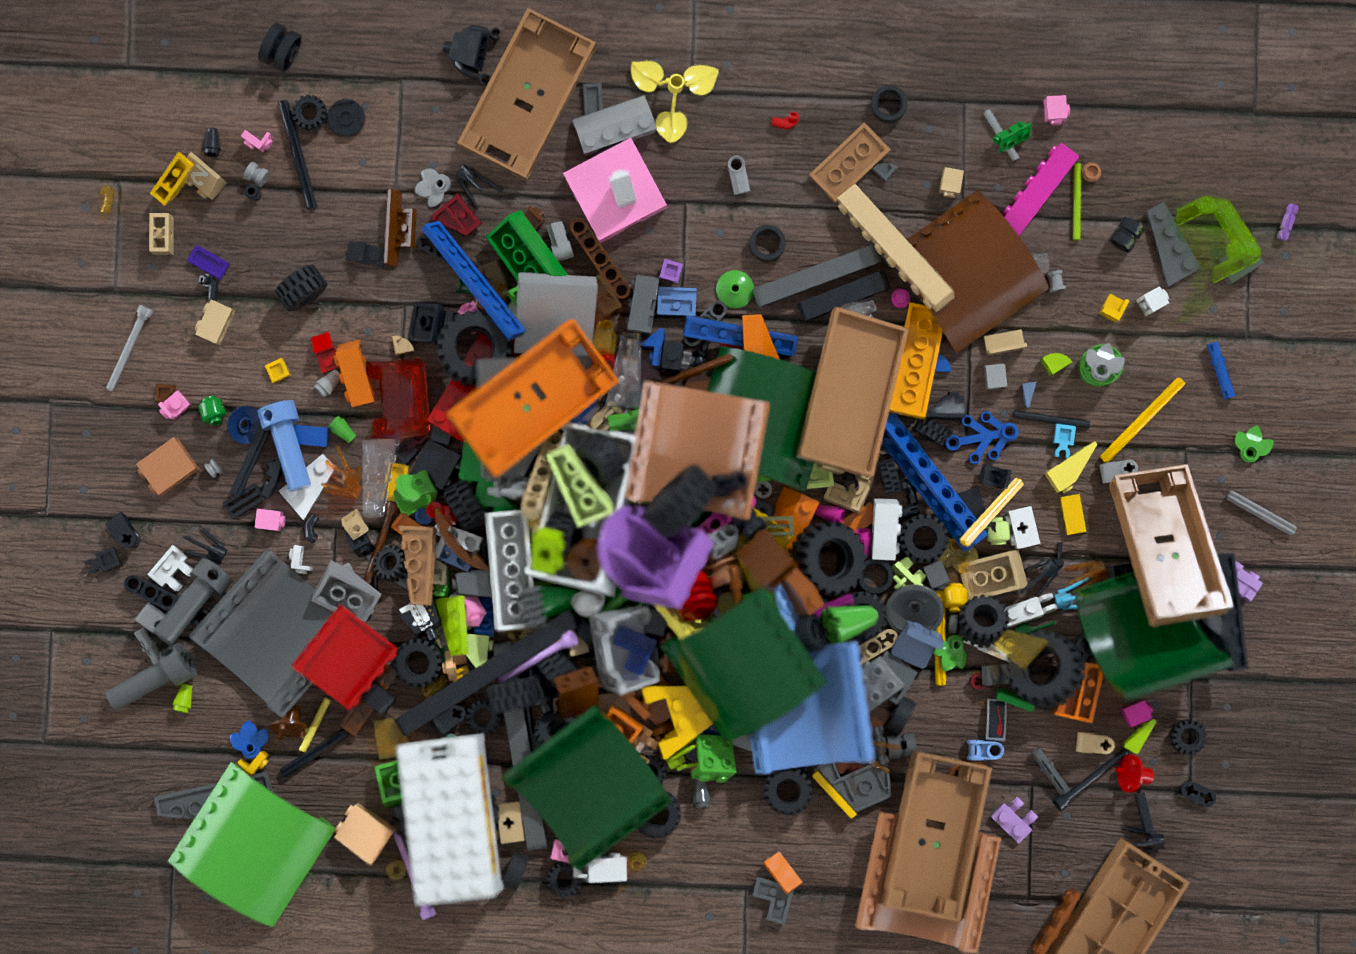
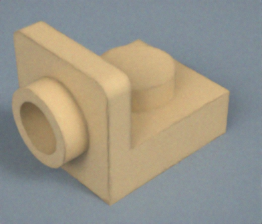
M355 509L341 519L342 526L353 540L369 530L358 509Z

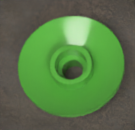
M733 270L726 272L719 278L716 285V294L718 299L725 303L727 307L741 308L751 301L754 285L746 273ZM733 285H737L739 287V290L737 292L732 291L731 288Z

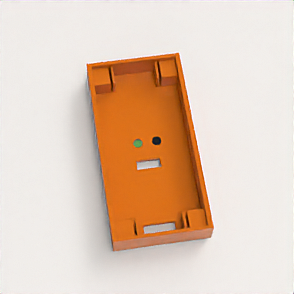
M573 318L565 321L445 414L489 473L497 477L620 381ZM579 344H581L595 363L587 370L572 352ZM534 382L537 383L546 395V398L540 401L530 387Z

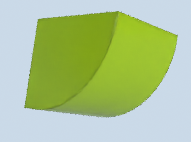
M1052 353L1040 359L1050 376L1072 363L1070 358L1060 353Z

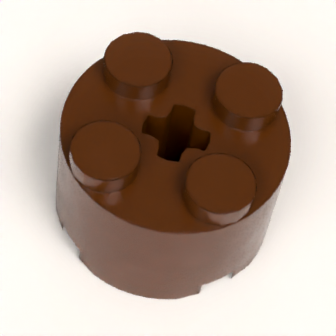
M584 538L568 553L566 566L573 576L582 582L587 583L596 580L600 575L602 566L598 552L599 538Z

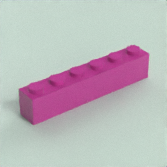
M1060 143L1058 147L1056 145L1052 147L1048 153L1050 158L1046 162L1043 160L1036 168L1039 171L1035 177L1030 176L1025 183L1027 188L1024 192L1020 190L1014 197L1016 201L1012 207L1008 205L1002 213L1018 236L1080 157L1063 143Z

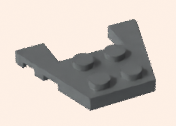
M872 740V746L874 748L875 762L840 777L834 763L816 766L818 771L855 812L891 797L888 763H878L879 754L876 752L874 740Z

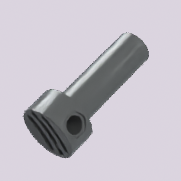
M202 558L193 568L190 576L194 581L153 630L161 640L169 645L174 643L212 595L221 597L233 582L225 571L208 559ZM207 575L214 576L215 580H210Z
M178 642L161 651L159 662L106 691V697L110 705L118 711L170 681L176 685H181L197 676V667L188 650Z

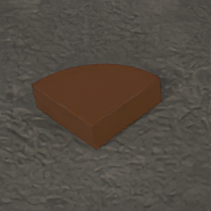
M156 384L155 403L167 400L175 393L176 385Z

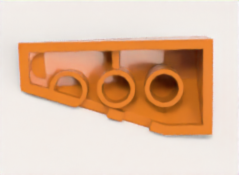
M762 314L742 315L744 350L779 359Z
M783 487L775 504L774 516H794L795 535L784 549L790 555V553H793V548H791L793 542H797L796 536L802 533L803 529L809 525L819 502L799 492ZM789 520L775 521L778 524H789Z

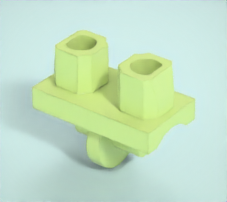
M908 557L891 566L892 571L896 573L893 576V580L897 582L894 586L896 590L907 585L923 586L922 583L926 578V575L921 570H917L914 575L908 571L913 565V562Z

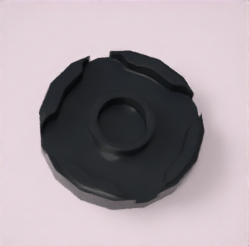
M352 99L338 100L328 111L327 121L329 127L335 134L341 137L355 136L365 125L366 116L364 110Z

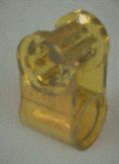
M602 320L597 324L595 336L592 340L593 346L600 355H614L617 334L613 331L614 324L610 320Z

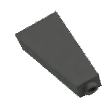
M490 569L487 571L477 570L454 574V578L451 579L452 588L456 590L457 594L492 598Z

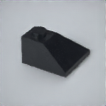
M947 392V395H944L926 412L925 417L934 420H962L966 418L964 396H959L958 392Z

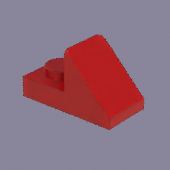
M330 332L311 337L313 352L317 356L321 372L324 374L334 369H340V366H336L334 361L336 350Z

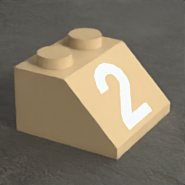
M190 152L187 159L194 166L186 183L190 187L194 184L198 188L197 193L204 199L209 197L213 200L227 182Z

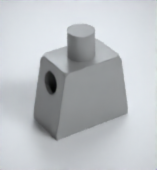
M148 602L135 620L153 632L158 625L157 621H161L167 613L157 605Z

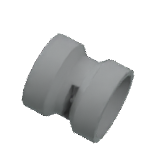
M251 162L246 168L243 178L247 181L253 180L255 185L261 188L267 181L270 171L265 168L261 169L256 163Z

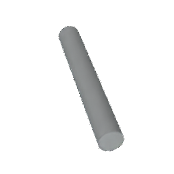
M990 109L983 113L996 134L1003 131ZM1014 148L1006 150L1013 162L1019 159Z

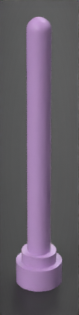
M570 630L562 635L560 641L498 677V681L504 683L563 647L571 648L578 644L575 634Z
M395 830L393 836L414 887L411 858L402 835H397ZM431 904L421 905L420 916L422 920L436 915L435 908Z

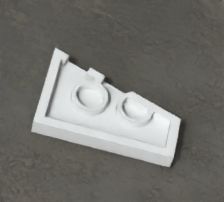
M324 454L320 455L306 467L311 482L310 487L289 492L286 484L279 490L281 495L303 520L308 516L309 511L314 506L318 496L336 469Z

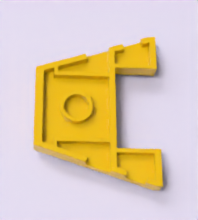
M688 686L641 687L645 704L665 698L676 736L658 742L664 760L713 724Z

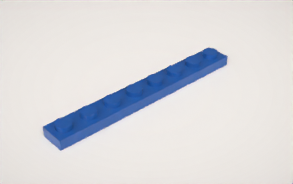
M436 221L424 224L423 232L508 340L524 336L525 328L442 223Z

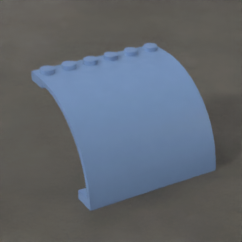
M857 642L825 645L822 650L808 653L827 681V684L784 716L750 734L755 774H766L775 770L826 763L874 761V748L871 741V728L868 720V708L866 706L865 688L863 686L862 668L859 659L860 652Z

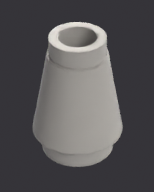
M334 369L316 381L317 384L314 388L323 397L330 395L340 381L339 372Z

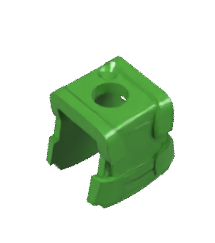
M427 470L420 471L414 475H399L396 479L397 487H395L393 496L403 514L406 513L409 516L416 513L417 509H426L429 503L435 502L437 491Z

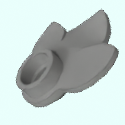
M433 169L423 170L421 172L423 180L417 184L415 193L419 196L428 197L429 207H435L444 200V193L450 189L451 181L448 176L438 174ZM440 180L443 181L442 187H439L438 182Z
M1110 343L1101 346L1097 352L1088 349L1086 353V362L1091 367V374L1098 381L1106 380L1110 374L1118 373L1125 363V358L1114 357ZM1098 368H1102L1104 370V373L1102 375L1098 374Z

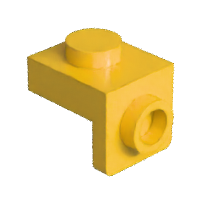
M263 750L251 764L244 759H240L237 763L248 775L249 773L253 775L259 769L263 770L268 764L267 758L269 754Z

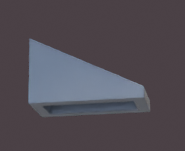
M1036 382L1021 384L1025 408L1030 406Z

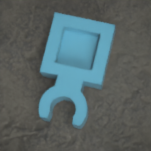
M1056 424L1053 443L1059 444L1054 452L1055 457H1059L1060 450L1065 451V458H1069L1070 450L1068 445H1074L1076 426Z

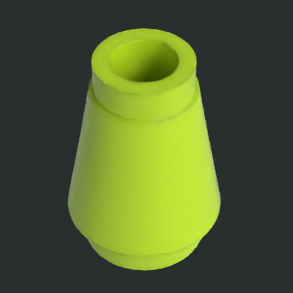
M181 684L172 703L174 705L173 710L188 713L189 709H191L193 686Z

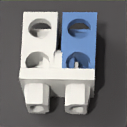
M435 524L434 528H437L436 535L441 536L439 543H436L435 557L462 570L471 572L473 566L463 561L450 549L443 539L438 525ZM452 526L447 529L465 550L470 552L480 551L484 538Z

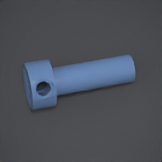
M294 400L280 401L257 410L262 430H271L289 492L310 487L311 482L293 423L299 420Z

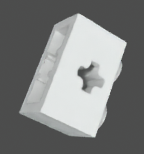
M1031 506L1006 512L1007 516H1004V518L1010 525L1011 546H1014L1015 549L1040 544ZM1020 523L1022 526L1025 525L1026 529L1023 530V534L1021 531L1017 530V527L1020 526Z

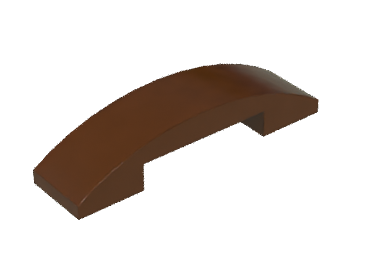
M436 508L435 516L439 531L450 549L471 566L487 571L489 569L488 562L477 550L471 554L465 550L447 530L451 527L450 520L439 508Z

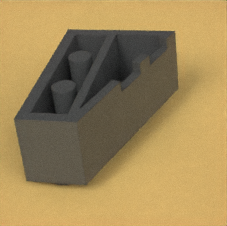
M637 275L636 280L632 279L631 291H634L633 298H629L628 309L631 311L630 317H626L625 328H628L629 334L651 336L659 278Z

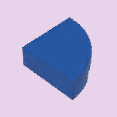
M938 353L935 372H951L948 360Z

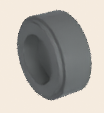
M950 614L948 629L950 633H956L958 614Z

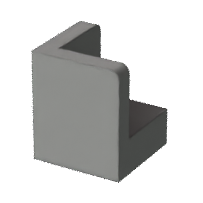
M1005 364L986 365L983 367L986 390L1007 387Z

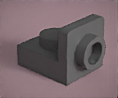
M1007 664L981 666L983 685L1011 684L1007 677L1010 674L1007 671Z

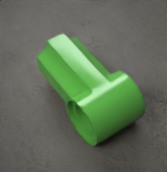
M640 409L608 416L610 432L636 431Z

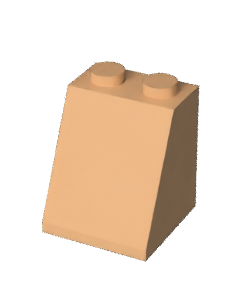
M357 803L355 806L351 805L346 811L345 815L348 817L344 823L340 821L335 829L337 834L334 838L371 865L376 861L392 836L395 826Z

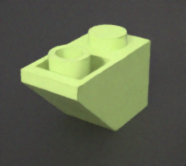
M467 633L468 654L465 655L477 668L489 660V651H493L494 640H490V636Z

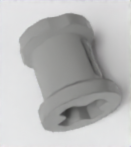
M1062 270L1045 274L1050 285L1049 293L1066 289L1062 281Z

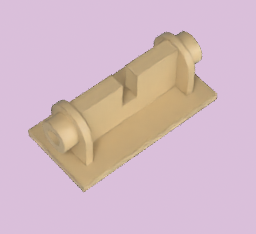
M611 400L585 426L606 431L609 429L608 416L623 414L624 412Z

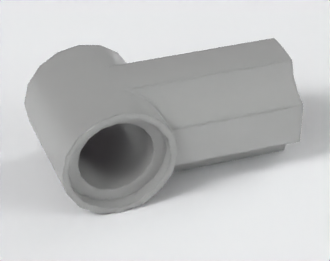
M740 156L731 157L727 168L734 195L750 192L744 159ZM732 161H739L741 168L734 170L731 167Z
M562 221L548 225L547 230L552 243L551 248L558 262L574 257Z

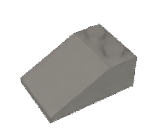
M331 560L314 589L311 601L332 611H335L342 604L354 615L366 622L381 593L350 569Z

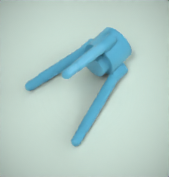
M1086 577L1064 589L1058 590V594H1054L1058 609L1063 611L1077 609L1076 605H1070L1073 604L1075 596H1071L1070 593L1066 592L1085 583L1090 578Z

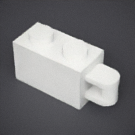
M610 852L609 856L601 855L584 868V873L573 867V877H584V880L589 883L627 881L626 857L620 855V852Z

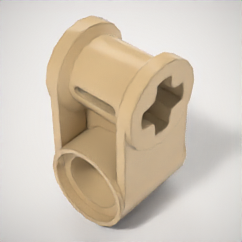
M1077 732V752L1109 754L1114 750V741L1106 735ZM1104 740L1109 743V746H1105V749L1100 746V743H1104Z

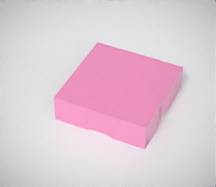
M631 138L563 173L600 243L623 232L632 224L644 221L667 209V204ZM618 170L628 171L637 200L636 203L622 208H618L609 179L612 173Z

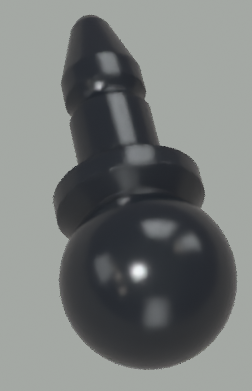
M703 340L700 351L696 350V355L691 360L693 367L707 362L706 357H708V354L706 352L711 341Z

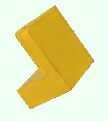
M1109 294L1099 314L1116 323L1120 320L1129 300H1122Z

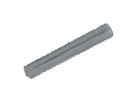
M1230 491L1226 497L1231 503L1288 535H1293L1297 529L1295 525L1234 491Z

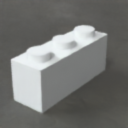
M874 499L872 559L895 560L896 554H899L897 536H900L901 525L898 524V517L902 516V506L899 505L897 499Z

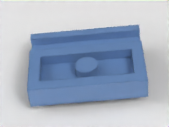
M658 287L657 315H688L695 317L697 288Z

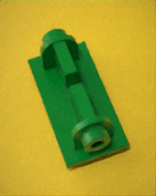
M1020 121L1009 127L1008 131L1005 129L995 134L993 142L1000 145L999 152L1002 153L1030 138L1032 123L1026 124Z

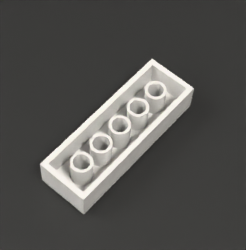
M522 510L485 513L495 629L499 631L527 628L523 627V624L527 623L528 620L522 619L527 613L520 611L525 605L519 604V601L523 600L524 597L518 596V593L522 592L524 588L533 587V576L525 573L526 566H530L531 562L528 520L523 517Z

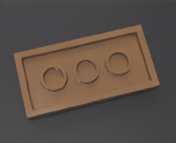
M863 123L813 170L809 177L836 203L838 201L837 198L856 184L891 149Z

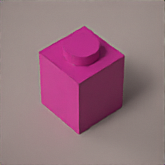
M1139 700L1120 708L1129 727L1152 719L1151 713H1153L1149 702L1146 703L1145 700Z

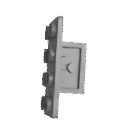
M881 657L876 658L871 663L867 660L860 665L868 712L903 688L904 684Z

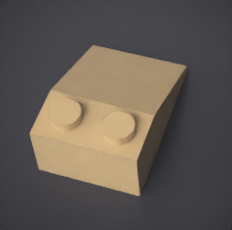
M1019 550L958 565L963 586L968 591V600H972V597L976 595L978 598L980 595H985V597L989 595L995 596L1023 589L1028 585Z

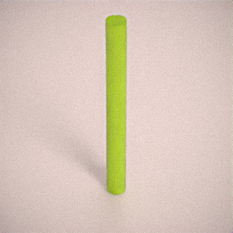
M1075 163L1073 172V240H1080L1081 163Z

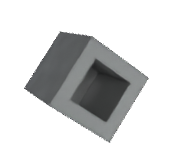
M941 560L921 567L926 575V581L930 589L935 588L937 591L947 587L946 583L950 580Z

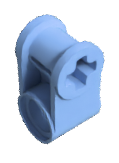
M966 740L968 744L966 760H996L1004 754L1003 746L997 741ZM991 746H999L1000 751L997 755L990 754Z

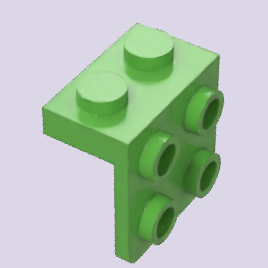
M698 735L696 737L699 765L691 771V779H699L700 782L716 780L718 783L727 782L736 773L733 741H724L722 736Z

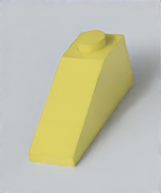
M1095 441L1044 473L1057 493L1062 491L1064 494L1073 488L1071 484L1076 482L1097 446Z

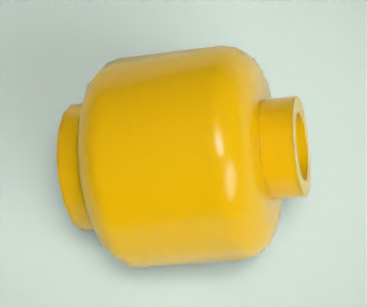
M950 583L948 587L943 589V606L948 608L949 612H960V609H962L963 605H966L968 600V591L962 584Z

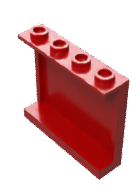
M340 604L291 666L349 711L351 707L354 708L359 703L361 694L363 692L366 693L371 688L373 679L383 673L385 664L395 658L397 648Z

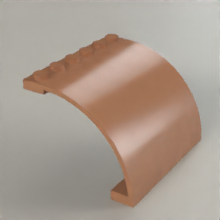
M645 382L625 499L638 502L652 501L671 479L692 464L698 465L710 478L714 475L742 471L748 480L745 488L730 492L731 495L726 497H713L704 510L749 519L769 403Z
M879 812L855 927L919 937L958 947L963 952L978 953L1001 838L978 832L960 922L888 908L880 904L898 815ZM927 820L925 827L943 830L944 823Z

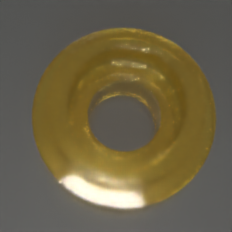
M394 860L388 864L386 872L391 879L399 880L405 875L406 867L403 862ZM395 866L399 867V873H394L393 868Z

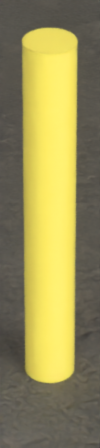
M324 697L299 750L307 751L331 702L330 699Z

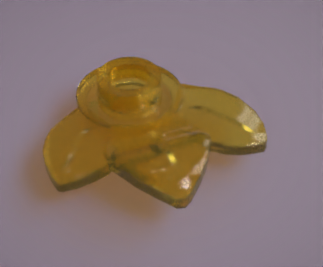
M951 537L947 541L948 547L945 549V553L940 556V560L944 568L952 565L957 572L965 574L969 567V561L978 560V553L974 547L964 552L959 545L958 549L955 550L952 545L957 542Z

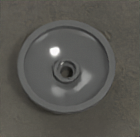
M907 585L897 589L891 594L886 604L887 621L898 633L901 632L907 620L912 623H919L930 631L935 630L942 622L944 615L941 598L932 589L922 585Z

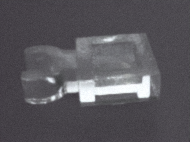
M684 350L681 370L686 371L689 367H693L695 356H692L691 350Z

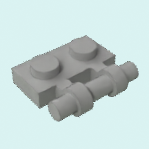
M517 476V480H506V477H499L498 481L493 482L494 487L488 488V495H494L499 498L510 496L512 499L524 497L531 477Z

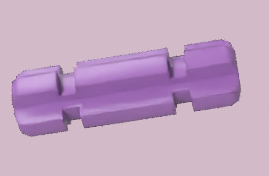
M1289 204L1287 206V213L1284 215L1280 226L1281 230L1277 235L1279 240H1288L1289 232L1296 217L1294 215L1297 214L1299 208L1297 205Z

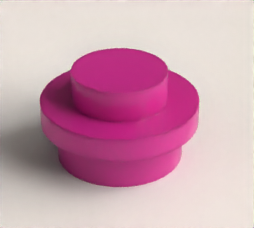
M897 289L891 296V302L897 308H904L910 302V294L904 289Z

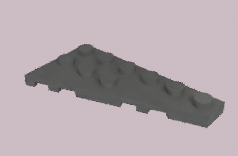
M269 771L249 775L273 793ZM217 783L154 797L158 816L195 819Z

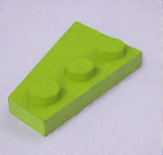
M464 596L435 599L450 655L468 654Z

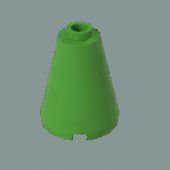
M871 606L828 607L822 612V624L824 629L828 630L829 635H826L831 644H840L875 625L878 620V613Z

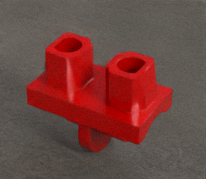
M431 502L427 505L426 513L435 522V509L439 508L450 520L451 525H455L457 519L449 506L443 503L439 504L438 502Z

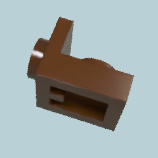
M531 206L528 207V211L524 215L534 229L537 230L545 222L544 214L537 207L534 209Z

